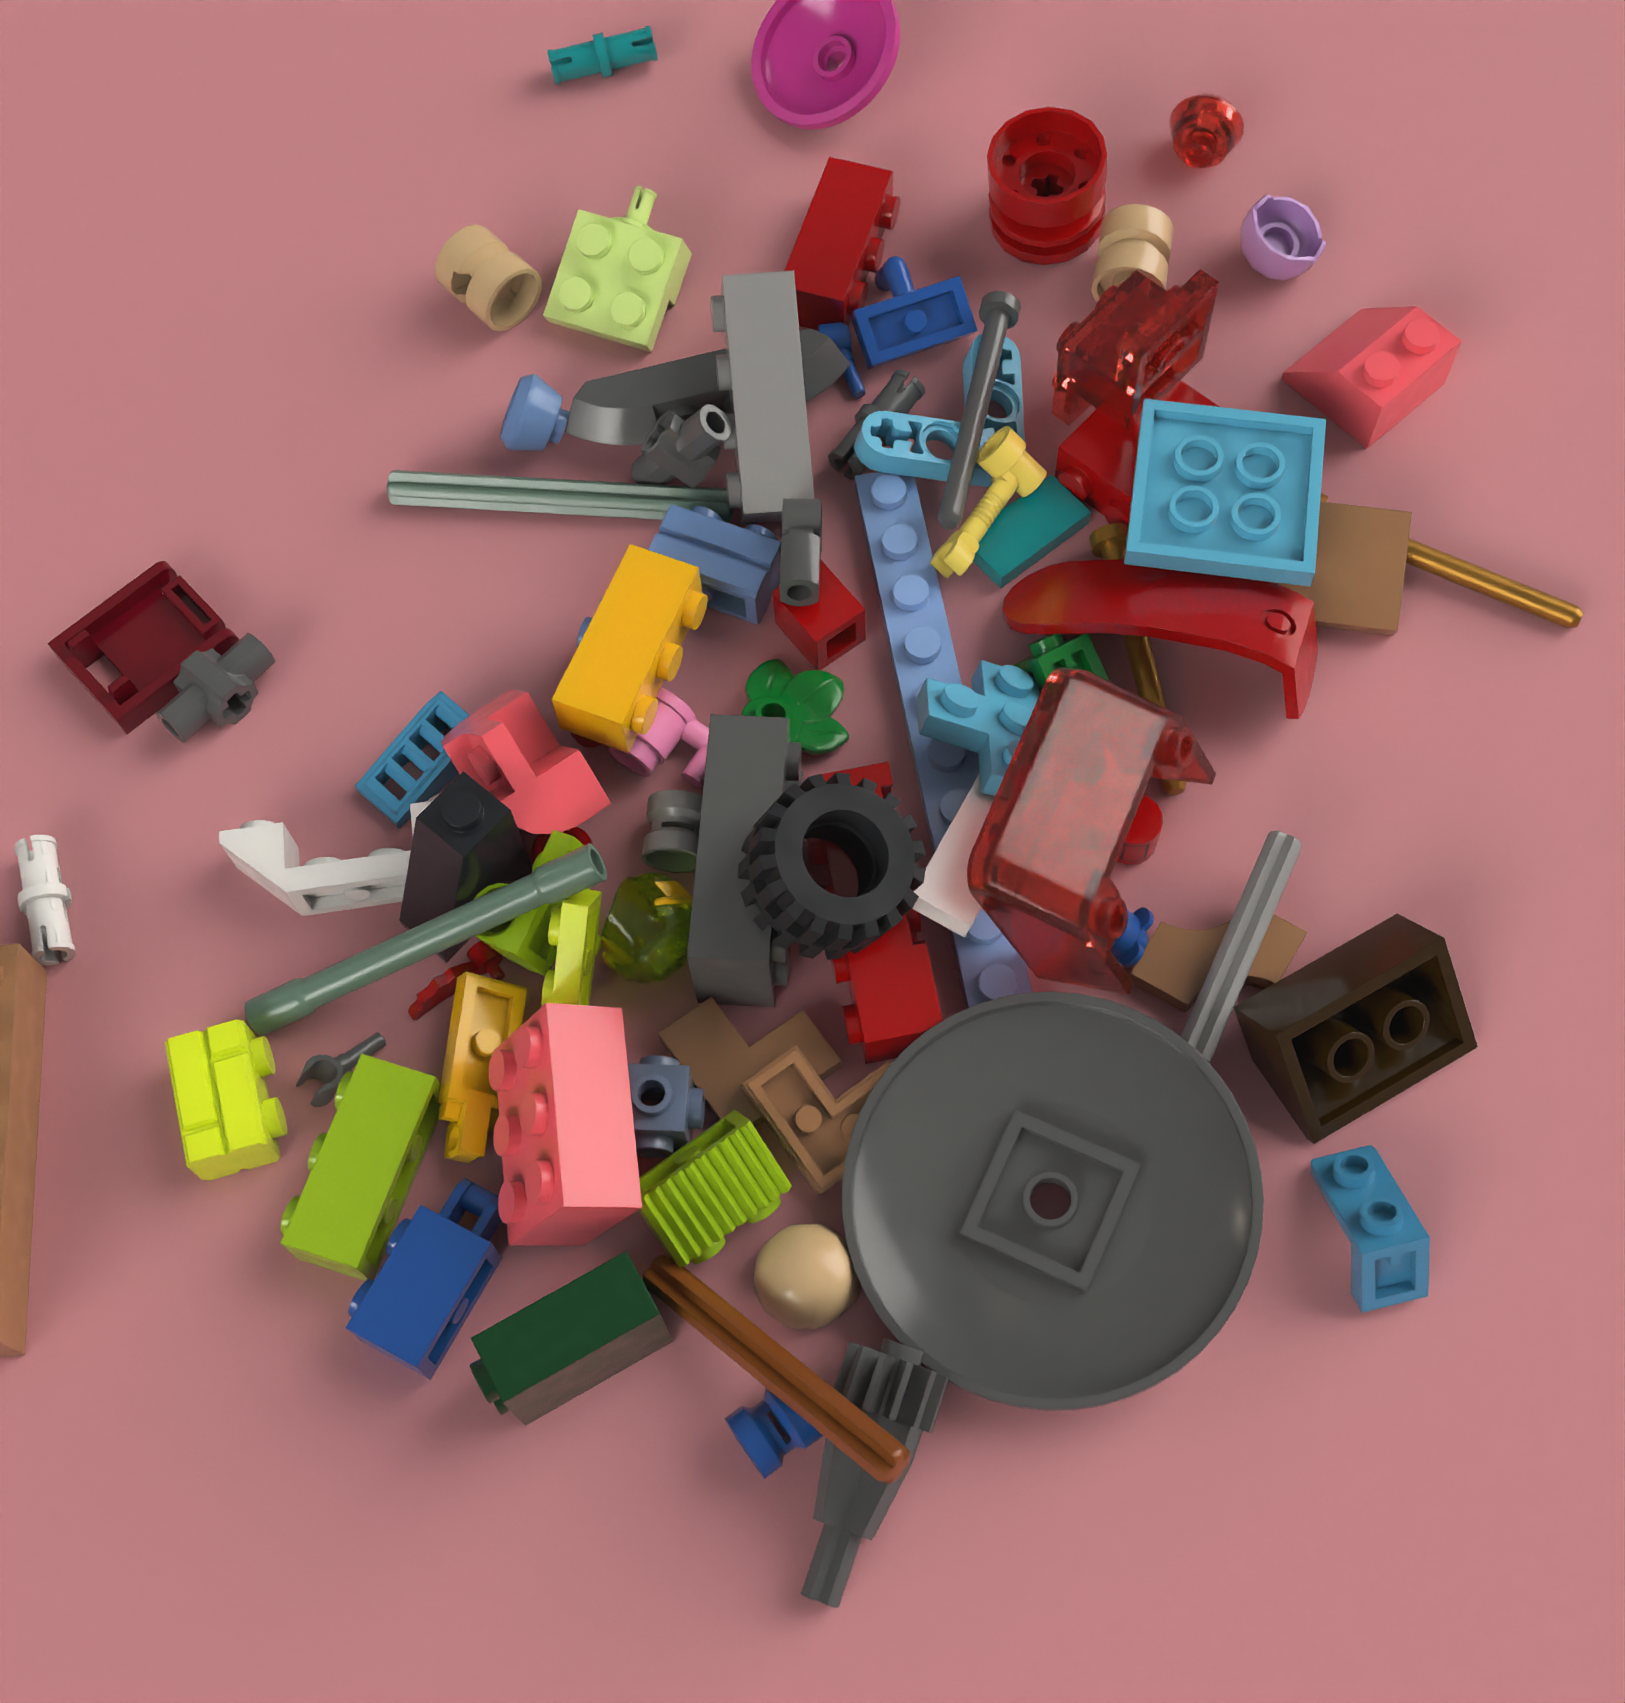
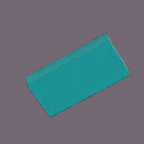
M1051 474L1030 495L1026 497L1020 496L997 515V518L979 542V549L975 553L973 562L1001 589L1088 525L1091 511Z

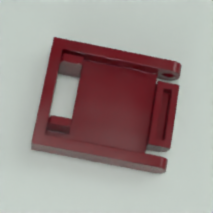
M160 561L47 644L64 666L119 727L128 734L179 693L174 680L177 678L181 670V663L196 650L204 652L212 648L222 656L239 641V638L229 628H226V625L217 613L180 575L177 577L175 570L166 561ZM102 656H105L122 674V676L108 685L109 693L86 669Z

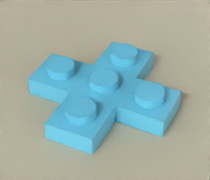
M981 660L971 678L972 689L959 683L946 684L926 677L917 695L919 735L977 752L982 793L1042 811L1052 794L1050 775L1073 783L1096 787L1105 771L1099 732L1091 730L1085 724L1075 720L1063 721L1042 714L1039 687L1034 676L1029 675L1016 666H1000Z

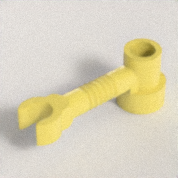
M1005 426L995 432L984 443L977 455L976 463L992 477V484L960 529L949 537L931 559L930 564L946 579L950 577L953 571L961 576L974 560L975 553L979 549V542L1015 491L1021 497H1026L1035 491L1046 477L1047 471L1025 451L1026 442L1009 426Z

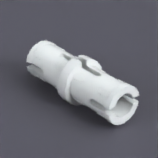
M49 835L30 836L32 851L29 850L28 842L25 838L20 839L14 846L18 857L23 888L17 897L20 912L23 911V914L27 915L32 957L41 965L60 964L57 950L61 951L62 959L66 962L71 960L76 954L75 946L72 943L67 909L72 904L71 891L69 888H66V885L62 884L56 839Z

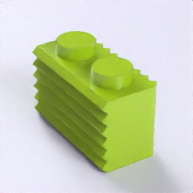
M733 1110L639 1177L642 1208L638 1212L667 1255L679 1267L688 1265L689 1262L692 1264L702 1263L716 1255L726 1243L725 1234L732 1233L736 1226L742 1225L745 1222L750 1224L756 1223L771 1215L781 1204L780 1195L789 1192L792 1185L751 1121L738 1111Z

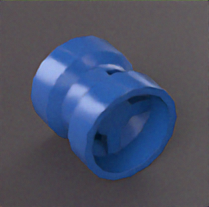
M767 1388L765 1389L764 1399L752 1408L741 1406L724 1418L732 1433L764 1479L782 1467L784 1456L794 1448L807 1449L823 1437L819 1431ZM768 1411L771 1412V1414L773 1415L781 1429L786 1434V1439L783 1440V1438L781 1437V1435L779 1434V1432L777 1431L769 1417L766 1415Z

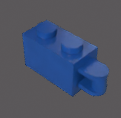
M464 1178L457 1184L439 1214L420 1205L412 1219L405 1218L402 1220L388 1241L386 1254L389 1257L375 1280L367 1279L355 1293L348 1310V1314L352 1318L345 1328L363 1343L431 1380L502 1260L496 1248L489 1242L502 1221L498 1209L499 1195ZM466 1210L479 1217L472 1231L458 1225Z

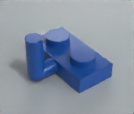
M892 256L887 259L874 277L876 287L882 291L891 290L893 298L854 310L850 314L868 370L971 336L978 331L960 276L915 290L906 262L899 256Z

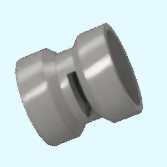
M674 789L661 790L650 795L647 802L646 818L651 824V832L643 839L641 856L645 864L654 869L670 873H688L696 870L703 796L690 791Z

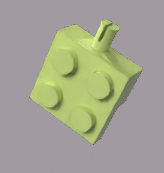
M635 186L626 217L608 218L578 209L543 314L548 322L652 352L667 305L675 306L692 255L682 238L654 231L647 225L655 199H657L655 192L648 188L643 190L641 186Z

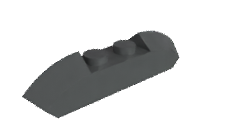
M811 328L799 331L806 402L831 386L850 365L829 336ZM725 349L586 381L573 398L565 432L596 443L640 445L644 443L645 437L652 430L657 420L669 410L684 421L708 404L715 405L724 413H731L729 390L718 391L716 355L726 354Z

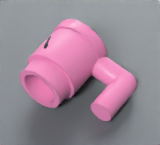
M661 687L656 696L658 700L657 713L647 734L638 733L629 753L610 746L608 748L609 752L627 769L641 776L648 777L658 764L665 763L679 740L682 739L697 749V751L681 773V776L689 784L702 788L704 785L709 728L695 719V714L683 700Z

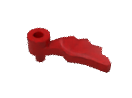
M482 940L474 944L466 954L471 962L450 967L444 974L434 977L426 988L416 994L417 1000L410 1005L408 1010L411 1018L418 1020L439 1003L454 995L457 977L465 972L478 975L489 973L493 979L501 981L505 977V973L499 966L503 959L501 954Z

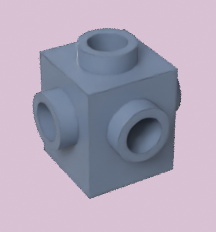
M646 1056L640 1059L639 1064L628 1063L637 1156L667 1158L692 1140L693 1129H703L705 1089L695 1088L690 1066L680 1065L678 1060L671 1057ZM642 1101H662L655 1106H647L642 1103Z

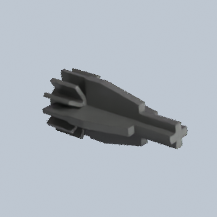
M886 1338L883 1339L880 1351L851 1341L848 1343L833 1388L909 1449L911 1459L900 1478L896 1482L888 1484L877 1481L827 1438L825 1439L813 1519L824 1523L801 1591V1595L809 1599L838 1608L861 1538L872 1540L875 1537L913 1462L922 1431L931 1433L949 1376L920 1366L924 1355L923 1351Z

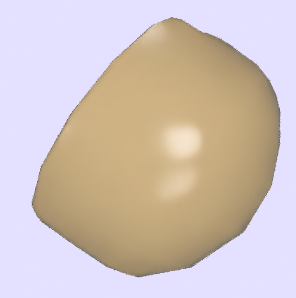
M794 1224L778 1231L764 1244L757 1254L753 1289L764 1312L784 1326L798 1330L807 1328L815 1330L833 1323L849 1306L857 1302L861 1292V1283L853 1267L844 1236L822 1224Z

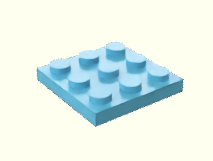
M1144 398L1124 564L1310 587L1316 568L1326 419Z

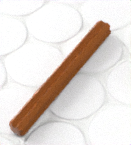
M659 1255L652 1260L650 1268L643 1273L642 1278L648 1290L877 1481L892 1484L900 1478L911 1459L909 1449L684 1266L679 1267L666 1255Z

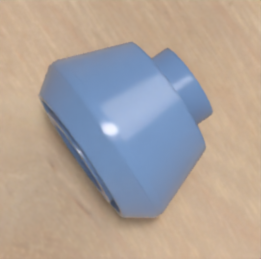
M536 374L520 377L512 394L499 437L508 450L544 451L548 441L559 444L565 430L570 411L560 408L563 397Z

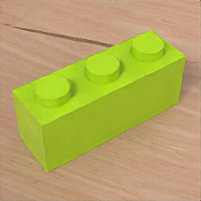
M362 1053L354 1072L348 1071L345 1073L336 1091L334 1104L337 1111L327 1133L323 1132L316 1138L308 1158V1170L311 1172L300 1196L295 1195L289 1201L282 1216L280 1231L283 1237L280 1244L297 1259L363 1281L369 1278L374 1280L388 1241L394 1231L439 1120V1106L441 1103H438L441 1084L436 1076Z

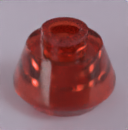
M1197 94L1182 100L1174 107L1169 121L1176 155L1187 165L1194 168H1208L1221 163L1238 145L1244 133V122L1237 109L1225 98L1214 94Z

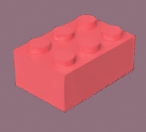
M545 1003L494 1050L489 1063V1082L491 1088L497 1091L499 1117L494 1127L493 1142L497 1155L502 1156L504 1183L499 1192L498 1209L502 1222L507 1223L509 1246H585L642 1208L622 1008Z

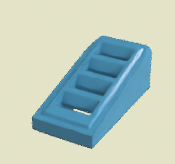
M438 692L421 708L355 785L357 791L398 829L401 828L411 818V803L428 801L429 798L437 795L459 775L458 770L441 744L445 737L441 732L447 727L452 730L470 715L444 692ZM428 744L440 753L435 761L422 751ZM409 761L423 773L417 781L402 768ZM390 778L407 792L401 800L383 786Z

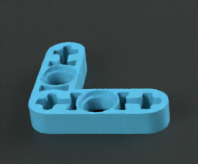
M982 334L974 339L963 361L964 407ZM1005 336L999 368L991 395V400L998 402L1006 410L1007 417L997 419L987 414L979 450L995 432L1005 426H1009L1025 441L1021 357L1018 347L1007 336ZM877 411L868 415L863 421L855 439V453L862 464L874 471L947 481L952 459L943 460L935 457L927 449L926 442L930 440L942 441L954 453L961 422L891 411ZM876 435L885 437L886 445L891 448L882 447V441ZM908 439H913V440H914L913 445H912V442H911V441H908ZM975 463L970 485L990 487L992 477L978 463Z

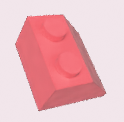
M1418 306L1360 309L1285 370L1282 380L1363 447L1368 449L1445 384L1462 341Z

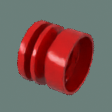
M1044 107L1026 110L1007 120L992 137L987 153V172L990 189L988 194L990 205L989 219L992 235L1005 252L1022 262L1040 265L1067 262L1086 252L1100 236L1102 219L1105 217V183L1107 180L1108 154L1104 136L1091 120L1073 110Z

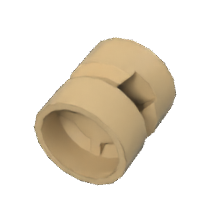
M1143 204L1121 205L1109 211L1102 219L1097 252L1099 259L1095 264L1091 292L1095 301L1103 308L1117 314L1138 315L1156 309L1164 301L1174 227L1170 218L1161 210Z
M478 224L466 226L455 232L442 247L435 264V276L438 282L457 300L465 303L470 311L490 329L498 332L510 330L520 324L533 310L542 290V281L538 272L516 253L510 252L506 244L491 231Z

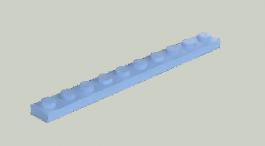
M882 472L855 476L857 502L934 854L980 773L978 753L919 735L917 695L926 677L946 684H962L936 569L930 564L933 556L915 477ZM1003 867L965 938L949 929L966 1009L1000 997L1032 993Z

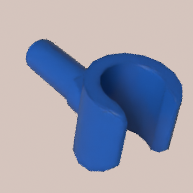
M845 323L818 325V332L829 336L850 363L843 374L853 398L863 397L866 391L854 364L849 326Z

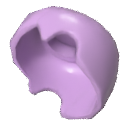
M1270 194L1263 196L1248 211L1240 228L1241 252L1250 266L1266 278L1282 281L1296 278L1308 271L1324 251L1326 241L1321 239L1320 224L1309 207L1291 197H1272Z

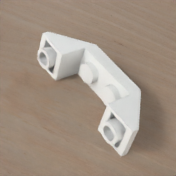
M439 794L432 796L428 801L410 804L412 836L414 834L416 817ZM256 820L244 823L239 829L219 831V843L236 868L301 916L397 903L403 900L411 850L381 848L372 851L368 857L340 860L334 857H319L309 860L305 866H300L299 848L283 822L273 823L265 820Z

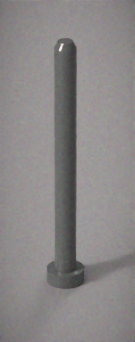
M1004 291L987 293L982 298L979 309V317L985 325L938 514L941 526L948 530L955 529L962 522L1007 329L1014 327L1019 319L1021 310L1019 300L1012 294Z

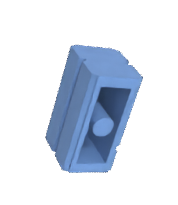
M670 505L660 525L659 533H656L648 548L650 551L699 567L702 593L708 597V608L757 625L761 623L770 604L772 591L777 589L780 582L781 541L770 530L762 526L752 524L744 529L724 522L717 513L706 507L694 506L691 510L676 505Z

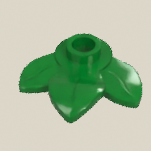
M780 659L767 660L750 674L745 686L749 703L744 707L741 716L788 718L790 742L801 743L802 751L811 755L832 752L849 740V734L838 721L831 718L843 698L844 684L840 678L822 670L802 671L794 676L787 665Z

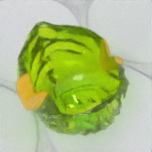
M647 872L636 877L627 876L620 883L615 893L601 934V945L606 950L603 952L605 964L616 970V975L625 977L626 982L636 981L639 984L663 981L683 968L688 961L687 953L693 901L689 892L680 883L664 874Z

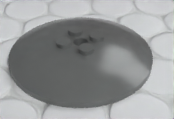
M1032 992L1000 997L969 1007L927 1030L890 1064L873 1087L860 1111L851 1134L844 1164L842 1216L846 1242L853 1267L862 1288L880 1319L901 1344L923 1351L924 1355L921 1363L930 1370L949 1376L948 1381L987 1400L1017 1408L1042 1411H1071L1105 1406L1131 1398L1151 1389L1179 1372L1208 1346L1235 1310L1249 1282L1257 1258L1263 1225L1264 1197L1262 1173L1256 1146L1247 1121L1234 1095L1217 1071L1194 1047L1159 1021L1125 1005L1084 994ZM1053 1183L1060 1185L1070 1195V1208L1063 1216L1057 1219L1042 1218L1031 1207L1030 1202L1034 1191L1044 1184Z

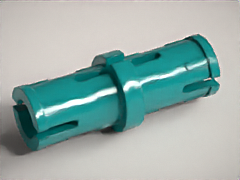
M650 25L642 29L604 37L603 32L593 34L592 41L555 50H547L556 85L564 81L602 73L603 78L613 76L612 70L658 60Z

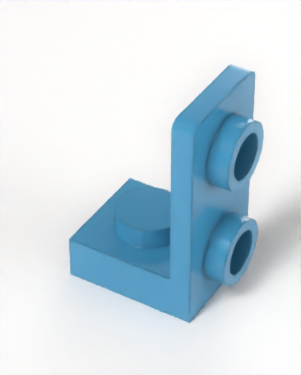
M1368 1145L1312 1159L1311 1175L1351 1244V1294L1361 1312L1428 1297L1430 1237L1376 1148Z

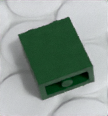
M625 1251L471 1337L480 1359L469 1366L488 1403L493 1402L501 1415L511 1411L526 1426L672 1343L673 1340L628 1252Z

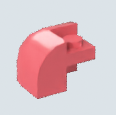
M511 689L461 721L441 741L444 750L459 774L464 771L507 806L513 814L517 828L532 834H552L553 830L564 832L582 824L612 804L581 751L559 745L529 693L526 691Z

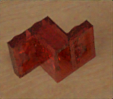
M1199 269L1182 287L1176 284L1167 291L1136 270L1119 287L1116 285L1109 287L1098 300L1095 310L1081 323L1078 321L1072 322L1063 331L1057 342L1058 360L1056 374L1052 381L1054 395L1051 414L1067 426H1070L1092 405L1129 431L1141 419L1144 398L1161 400L1203 359L1219 281Z

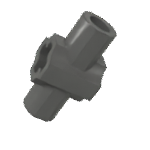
M709 404L703 406L685 421L670 410L664 413L645 437L641 449L643 454L632 464L631 471L636 483L667 485L675 478H678L691 488L700 484L712 466L717 462L721 449L719 445L731 435L732 427L726 413L715 405Z
M250 633L242 637L222 656L213 648L204 652L196 650L181 663V670L174 680L179 693L156 713V716L164 727L183 743L210 720L219 727L229 723L237 724L251 711L253 700L258 694L254 681L275 663V659L267 647Z

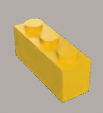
M629 544L551 699L560 729L627 753L630 752L638 733L647 734L657 713L658 700L656 696L664 680L671 682L675 678L683 657V647L681 644L689 629H698L706 612L708 597L702 593L699 567Z

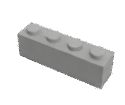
M794 271L722 275L720 295L711 296L710 303L713 332H724L726 354L716 355L718 391L729 390L731 413H726L730 420L732 430L729 438L723 442L724 450L734 449L736 472L726 473L729 509L740 508L741 525L782 522L783 499H814Z

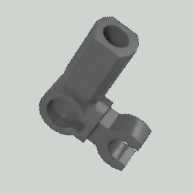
M783 499L779 582L780 601L792 606L812 605L819 602L820 560L822 552V499Z

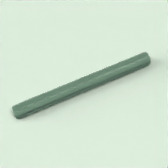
M405 470L391 471L387 483V495L390 503L394 505L663 520L670 505H676L691 510L694 506L706 507L717 513L727 523L731 521L733 509H729L727 488H691L689 486Z

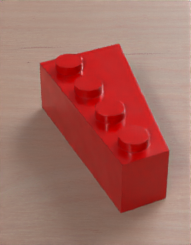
M889 761L835 771L836 773L850 774L851 785L856 786L863 778L877 783L874 793L881 798H884L891 792V787H893ZM835 772L822 774L825 782H827L835 774ZM819 838L805 839L811 867L823 866L826 885L820 887L838 896L857 897L859 888L858 873L849 855L838 845ZM914 909L903 915V920L867 948L856 954L850 951L840 959H831L836 984L848 982L852 1004L842 1006L849 1045L861 1043L865 1064L897 1058L912 1042L927 1030L943 1021L927 943L925 940L918 941L916 933L921 931L920 913Z

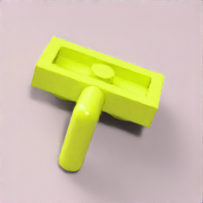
M585 889L566 898L562 902V906L556 905L553 908L549 923L548 942L550 945L557 946L555 969H548L542 989V1006L545 1003L590 1006L595 957L602 948L601 938L598 935L602 891Z

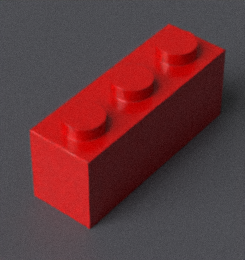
M834 157L828 158L784 271H794L799 326L817 331L818 325L845 323L849 326L851 321L850 314L854 310L865 307L868 294L866 278L869 272H878L884 252L883 233L885 229H894L899 214L900 197L893 195V171Z

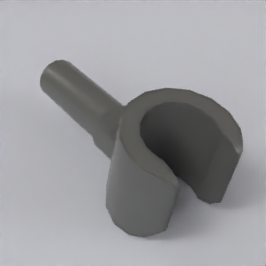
M376 1032L351 1050L335 1058L328 1055L312 1056L306 1062L296 1087L303 1085L310 1079L322 1081L324 1085L315 1093L311 1105L313 1107L327 1105L332 1101L342 1077L357 1065L361 1053L371 1056L386 1046L385 1039L379 1032Z

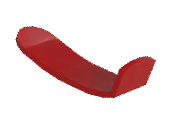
M1124 559L1067 561L1049 565L1027 575L1016 583L1004 597L1002 609L1004 620L1010 629L1020 633H1108L1147 636L1227 651L1260 662L1282 673L1286 719H1299L1306 707L1318 655L1314 601L1289 588L1268 581L1124 564Z

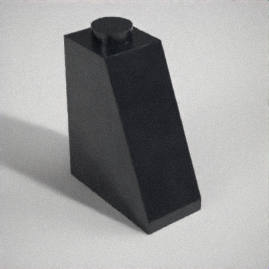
M464 771L416 817L399 918L400 923L407 930L473 901L476 895L487 886L496 883L510 884L532 873V865L511 810ZM470 939L437 953V955L447 963Z

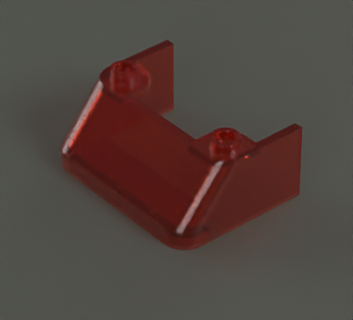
M1057 668L1048 676L972 848L967 866V882L971 895L1037 978L1120 994H1130L1134 983L1110 952L1114 940L1122 935L1127 922V906L1124 900L1121 899L1119 890L1111 880L1110 875L1150 777L1213 784L1216 772L1185 719L1165 707L1086 670Z

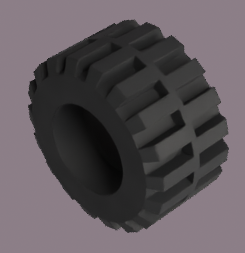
M835 772L827 782H825L822 774L810 776L800 786L795 783L785 790L754 824V829L745 838L741 851L747 855L738 864V879L749 880L750 884L741 892L745 907L756 904L760 913L753 921L761 931L768 925L774 928L778 934L773 942L783 949H787L793 942L800 944L799 956L811 959L815 958L823 950L827 960L840 959L850 951L856 954L867 948L903 920L902 916L910 911L919 896L913 891L924 883L926 869L915 865L917 861L925 856L923 840L912 841L910 833L917 825L911 814L901 818L894 809L900 801L891 792L884 798L875 794L877 783L863 778L856 786L851 785L850 774ZM819 838L838 845L849 855L858 873L859 888L857 897H842L824 890L812 879L803 860V839Z

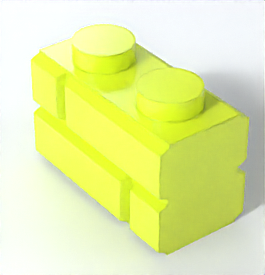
M237 1019L207 1027L206 1031L196 1030L168 1038L165 1046L186 1166L201 1180L211 1181L238 1173L241 1169L249 1170L277 1162L281 1158L277 1138L287 1135V1123L278 1097L269 1098L265 1077L275 1074V1062L267 1038L265 1036L257 1037L244 1020Z

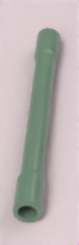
M592 844L584 845L537 867L533 873L310 976L293 979L247 1000L244 1007L247 1021L258 1035L265 1036L311 1015L320 1006L544 904L557 903L607 879V871L602 857Z

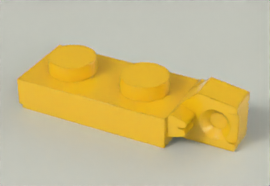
M465 972L457 977L438 1103H441L439 1106V1119L449 1121L444 1158L471 1163V1161L478 1157L482 1158L485 1155L488 1131L494 1132L495 1123L499 1117L497 1091L491 1088L489 1082V1063L494 1050L522 1025L527 994L526 987L470 972Z

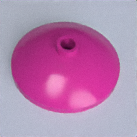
M777 0L762 21L752 50V80L763 105L782 122L801 129L831 127L846 121L865 108L886 83L897 58L900 44V23L893 0Z

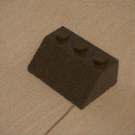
M1398 913L1233 1007L1253 1062L1306 1139L1313 1144L1478 1047L1445 938Z

